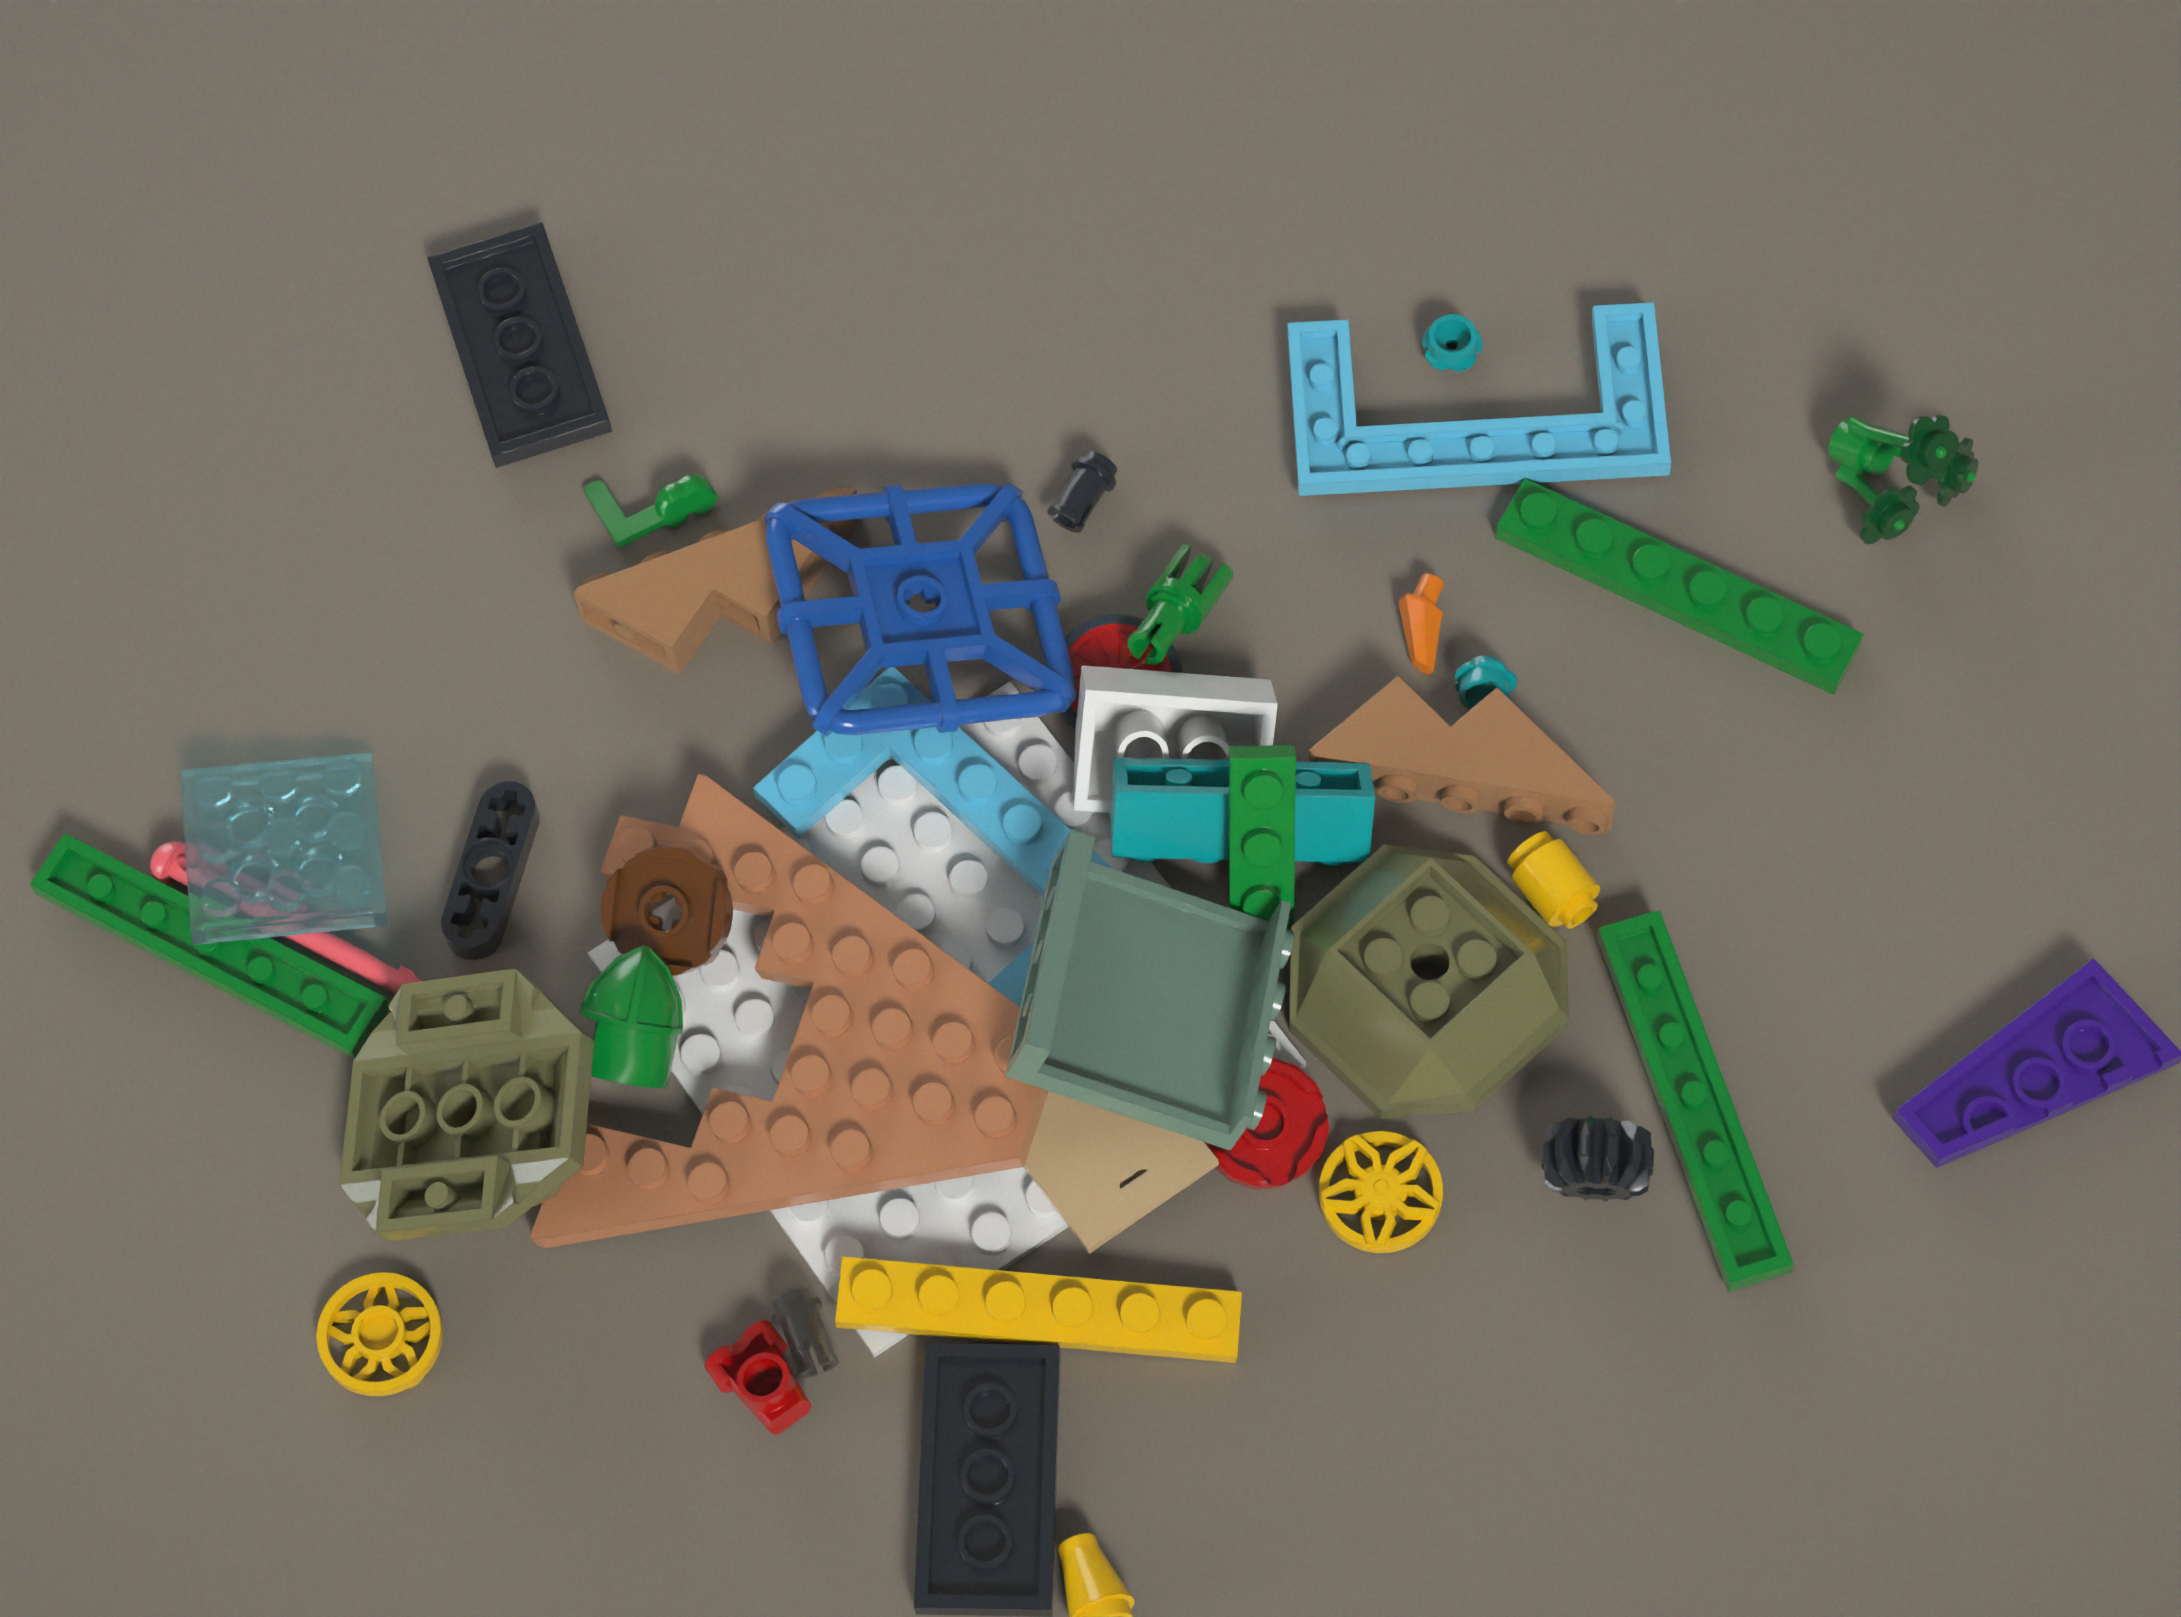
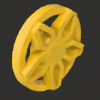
M1373 1131L1349 1137L1330 1155L1321 1172L1319 1203L1326 1223L1342 1241L1362 1251L1392 1253L1413 1246L1433 1228L1442 1207L1443 1182L1435 1160L1421 1143L1398 1133ZM1373 1146H1388L1397 1150L1389 1154L1386 1164H1381L1380 1154ZM1360 1150L1372 1162V1166L1362 1169L1357 1164L1355 1152ZM1411 1155L1414 1157L1410 1168L1405 1172L1401 1173L1395 1168V1165L1407 1156ZM1346 1160L1348 1172L1356 1180L1345 1178L1330 1186L1336 1169ZM1421 1167L1425 1169L1430 1179L1432 1196L1418 1185H1408L1416 1180ZM1346 1191L1354 1192V1200L1352 1201L1331 1199ZM1407 1197H1415L1429 1209L1407 1206ZM1360 1211L1362 1213L1360 1222L1363 1235L1347 1227L1336 1213L1354 1215ZM1397 1215L1404 1220L1421 1221L1407 1233L1390 1238L1396 1225L1395 1217ZM1371 1219L1378 1221L1386 1220L1378 1238L1374 1237Z
M371 1273L346 1283L326 1303L318 1321L316 1333L317 1348L324 1366L340 1385L361 1395L388 1396L408 1388H413L430 1371L438 1358L442 1346V1319L432 1297L414 1280L395 1273ZM382 1287H385L389 1301L388 1306L377 1305ZM395 1288L412 1294L424 1307H405L398 1313L400 1303ZM368 1290L363 1303L364 1311L361 1313L357 1310L340 1311L351 1298ZM411 1320H430L414 1331H407L406 1324ZM353 1323L351 1334H346L332 1326V1324ZM430 1335L427 1347L418 1361L415 1350L406 1343H419ZM330 1336L345 1346H352L346 1351L341 1368H339L332 1357ZM399 1354L407 1358L410 1370L405 1373L395 1367L392 1359ZM363 1356L368 1360L367 1365L352 1377L351 1374L356 1361ZM379 1362H382L384 1371L393 1377V1379L387 1381H367L376 1374Z

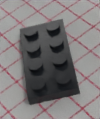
M543 222L427 257L495 468L613 432Z
M925 1343L914 1610L916 1614L1053 1617L1061 1365L1060 1345Z

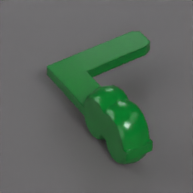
M689 474L683 476L677 482L665 485L658 492L654 505L626 518L604 482L598 479L584 486L586 498L618 549L663 526L680 527L687 521L690 513L706 514L714 507L715 501L718 500L717 493L708 479L702 475Z

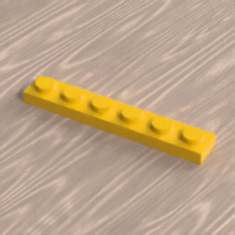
M842 1256L835 1325L836 1328L1025 1345H1060V1348L1236 1363L1242 1292Z

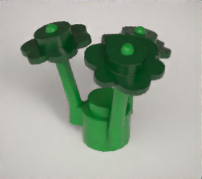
M1938 414L1932 419L1927 416H1918L1911 423L1908 435L1870 425L1855 416L1843 420L1833 432L1828 446V454L1831 460L1840 464L1836 478L1853 487L1871 506V508L1863 513L1860 520L1864 525L1860 532V538L1865 544L1870 545L1881 538L1889 540L1901 535L1911 525L1913 518L1920 508L1919 503L1915 500L1917 491L1912 486H1906L1901 490L1897 487H1890L1879 495L1863 478L1871 474L1878 476L1884 473L1892 463L1894 456L1908 463L1906 475L1911 483L1922 485L1930 478L1938 479V487L1940 488L1937 496L1938 505L1946 507L1952 497L1956 498L1959 493L1964 494L1970 489L1978 470V460L1974 458V452L1971 451L1973 439L1965 437L1962 442H1959L1956 433L1949 430L1950 422L1946 416Z

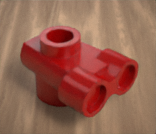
M761 1320L748 1327L734 1344L723 1346L714 1351L707 1358L704 1368L721 1392H734L771 1434L777 1435L808 1414L811 1410V1403L783 1356L787 1350L786 1342L770 1321Z

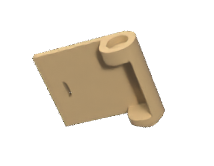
M1049 1091L1023 1168L1090 1254L1217 1167L1219 1162L1203 1141ZM1143 1173L1142 1175H1140L1139 1177H1137L1136 1179H1134L1133 1181H1131L1130 1183H1128L1126 1186H1124L1123 1188H1121V1187H1122L1124 1184H1126L1128 1181H1130L1131 1179H1133V1178L1136 1177L1137 1175Z

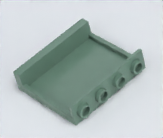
M1071 829L1051 862L1005 1077L1231 1151L1246 1128L1256 1129L1266 1104V1092L1258 1090L1260 1077L1267 1072L1276 1047V1038L1269 1036L1268 1031L1270 1021H1274L1277 1017L1285 995V984L1279 983L1277 980L1279 969H1282L1287 963L1294 943L1295 933L1287 929L1291 903L1282 900L1268 921L1091 862L1096 837Z

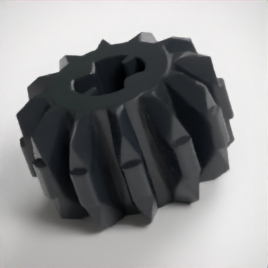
M1588 1116L1583 1119L1568 1117L1562 1122H1556L1547 1127L1546 1141L1542 1145V1170H1544L1545 1186L1552 1191L1559 1192L1564 1197H1580L1584 1201L1600 1199L1605 1202L1608 1199L1628 1200L1633 1196H1640L1648 1191L1650 1176L1653 1175L1654 1149L1651 1147V1132L1642 1126H1637L1632 1121L1613 1120L1612 1117L1603 1119Z

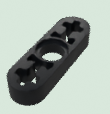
M503 781L489 787L481 796L443 911L441 928L445 939L453 953L463 959H483L495 952L501 944L539 826L540 815L534 797L526 786L518 782ZM510 803H517L522 816L513 815L509 819L505 830L508 844L499 839L502 825L496 811H507ZM487 857H500L507 861V873L498 882L484 884L473 877L476 865ZM473 897L483 901L480 908V918L486 930H475L471 939H465L459 925H470L473 921L477 908Z

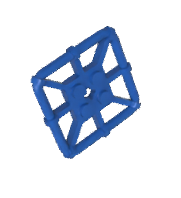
M1009 482L1004 487L998 484L982 483L903 490L901 484L887 485L883 487L882 492L808 498L788 503L778 502L766 513L764 517L766 523V545L781 608L776 613L780 631L788 636L802 701L809 716L814 720L812 724L814 729L825 736L830 735L832 732L842 735H863L936 727L939 733L956 732L958 725L1040 717L1054 712H1066L1076 699V691L1074 689V670L1057 609L1061 596L1057 583L1049 579L1033 515L1026 501L1021 498L1022 490ZM985 508L960 540L917 544L910 514ZM885 517L886 522L890 524L895 546L859 549L817 522ZM1008 520L1024 580L982 584L974 555L999 524ZM791 540L799 542L846 572L852 596L805 601ZM912 595H921L924 603L935 604L936 608L930 609L929 612H918L908 605ZM1025 607L1027 611L1032 612L1046 666L995 635L989 611ZM859 623L866 653L830 697H828L812 629L820 626ZM982 658L1035 692L956 700L947 662ZM924 664L933 702L847 710L881 668Z

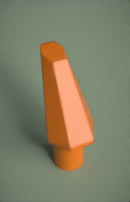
M1425 573L1421 575L1414 594H1405L1399 599L1398 604L1411 664L1420 672L1430 676L1434 673L1441 619L1444 614L1436 607V603L1444 587V582L1433 574Z

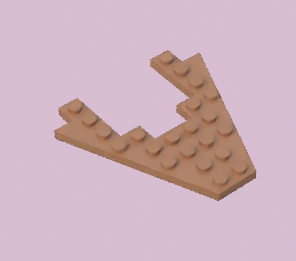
M697 775L679 827L623 815L620 816L600 870L601 875L607 882L618 868H622L628 860L636 856L635 854L647 848L675 846L687 848L701 854L710 863L717 865L724 871L727 877V887L732 897L733 910L772 918L754 968L762 979L811 989L773 1101L712 1088L691 1148L587 1124L583 1167L564 1181L556 1197L542 1202L529 1237L537 1246L551 1248L1024 1167L1049 1091L1005 1077L1020 1009L1018 1005L708 776ZM667 892V894H666V895H668V896H673V897H675V896L672 895L671 893H668V892Z

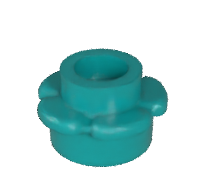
M1449 314L1435 320L1423 335L1422 346L1427 350L1425 353L1427 362L1435 369L1463 372L1476 363V354L1482 351L1483 342L1480 333L1469 319L1461 315ZM1454 343L1458 347L1455 350H1450L1446 345Z
M1492 656L1475 657L1459 666L1455 672V679L1458 680L1455 683V689L1459 693L1460 702L1469 710L1496 688L1510 699V692L1516 688L1517 684L1515 673L1512 670H1506L1505 664Z

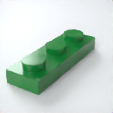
M1294 745L1229 746L1228 908L1268 921L1283 900L1291 903L1287 929H1291V926L1294 925L1296 754Z

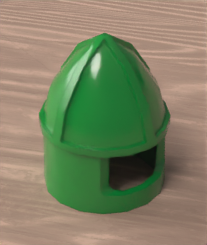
M640 946L616 957L591 982L580 1005L579 1014L597 1021L593 1037L594 1050L591 1077L639 1087L666 1088L669 1083L678 1034H682L683 1031L682 999L669 967L650 947Z

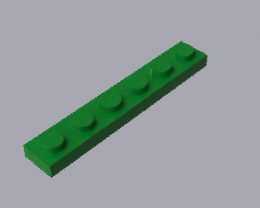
M1526 478L1522 481L1496 526V539L1833 695L1836 693L1862 643L1864 634Z
M66 833L63 834L29 884L35 895L353 1059L356 1058L371 1032L380 1024L389 1010V1003L386 997Z
M1657 910L1598 927L1597 940L1727 1291L1729 1292L1791 1273L1794 1263L1661 911Z

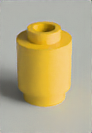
M1547 831L1537 833L1519 845L1508 858L1507 864L1513 870L1512 881L1548 926L1550 925L1552 928L1564 924L1567 929H1572L1583 923L1596 911L1598 904L1595 898L1600 892V886L1562 839L1554 840Z

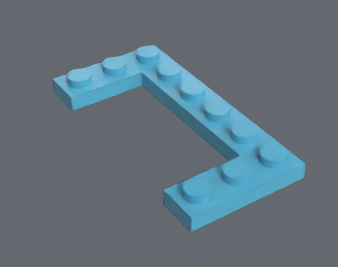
M1654 302L1593 306L1591 319L1601 413L1356 426L1349 320L1287 323L1298 495L1310 496L1521 484L1524 478L1534 483L1669 476L1671 456Z
M889 667L859 694L847 710L927 703L931 701L896 668ZM959 726L956 732L939 733L936 727L863 735H842L832 732L830 735L825 736L816 731L753 787L755 798L799 839L892 757L1043 898L1051 862L1071 830ZM1092 852L1091 862L1112 868L1096 852ZM1034 942L988 983L1019 1007Z

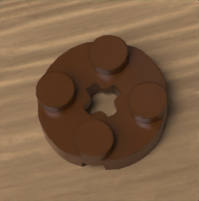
M660 846L647 848L635 854V857L628 860L622 868H618L608 880L603 893L601 921L609 942H614L618 952L625 954L640 946H648L669 967L672 976L687 974L701 966L712 963L716 959L721 947L729 936L733 920L732 897L727 887V877L720 867L710 863L705 857L693 850L675 846ZM667 892L674 895L676 905L682 907L681 919L674 920L670 930L663 929L662 918L653 915L652 912L654 903L664 902Z

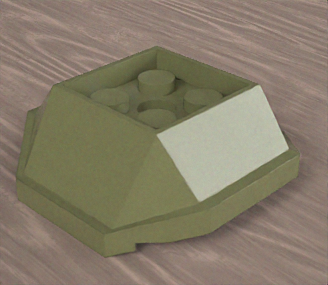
M1383 844L1291 926V931H1294L1295 937L1290 961L1289 1031L1380 1119L1408 1117V1114L1442 1115L1475 1112L1568 1026L1567 941L1550 925L1548 926L1536 912L1475 856ZM1429 963L1441 967L1445 974L1435 980H1426L1418 977L1413 970L1419 965Z
M516 968L402 984L388 1005L391 1012L371 1032L353 1061L339 1185L352 1203L366 1217L365 1220L372 1230L388 1241L505 1229L530 1208L556 1197L564 1181L583 1167L594 1040L529 977Z

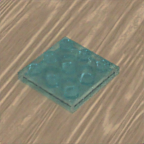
M372 752L180 770L190 930L193 945L388 926Z

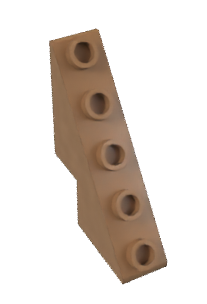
M852 486L847 488L834 487L821 492L815 498L855 495L857 490ZM766 513L762 514L755 522L730 531L716 530L703 536L698 543L673 552L660 551L644 558L638 565L614 574L600 573L589 577L573 593L582 622L679 675L720 617L773 645L781 633L776 615L781 605L766 545V523L764 519ZM860 519L817 523L846 540ZM791 540L804 597L806 598L830 562L799 542Z
M1397 676L1309 749V762L1370 763L1374 792L1388 801L1409 803L1417 799L1441 803L1444 808L1456 813L1469 814L1477 810L1504 814L1509 820L1521 824H1536L1540 821L1565 824L1573 831L1586 835H1599L1605 831L1608 832L1613 826L1616 801L1498 688L1494 689L1450 726Z

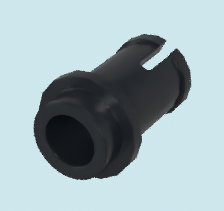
M1086 451L1083 457H1076L1071 465L1074 471L1054 504L1047 511L1055 523L1071 532H1082L1085 522L1104 492L1112 491L1117 483L1114 477L1118 471L1116 465L1110 459L1095 451Z

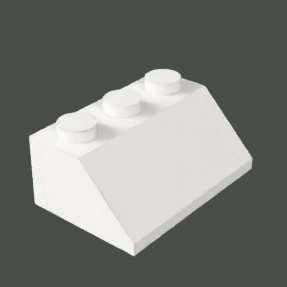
M1082 666L1075 730L1073 811L1110 813L1113 757L1229 760V746L1273 745L1278 703L1271 680Z

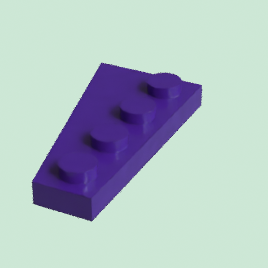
M2093 958L1897 1108L1893 1121L1930 1162L1938 1168L2175 1066L2181 1061V1051Z

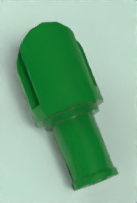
M1182 544L1146 595V606L1149 613L1137 630L1133 631L1128 638V648L1132 655L1140 660L1148 646L1153 644L1154 648L1147 656L1145 664L1157 665L1165 658L1168 649L1179 634H1190L1197 631L1234 578L1233 570L1223 563L1200 595L1199 593L1212 567L1213 558L1200 552L1180 578L1191 552V546Z

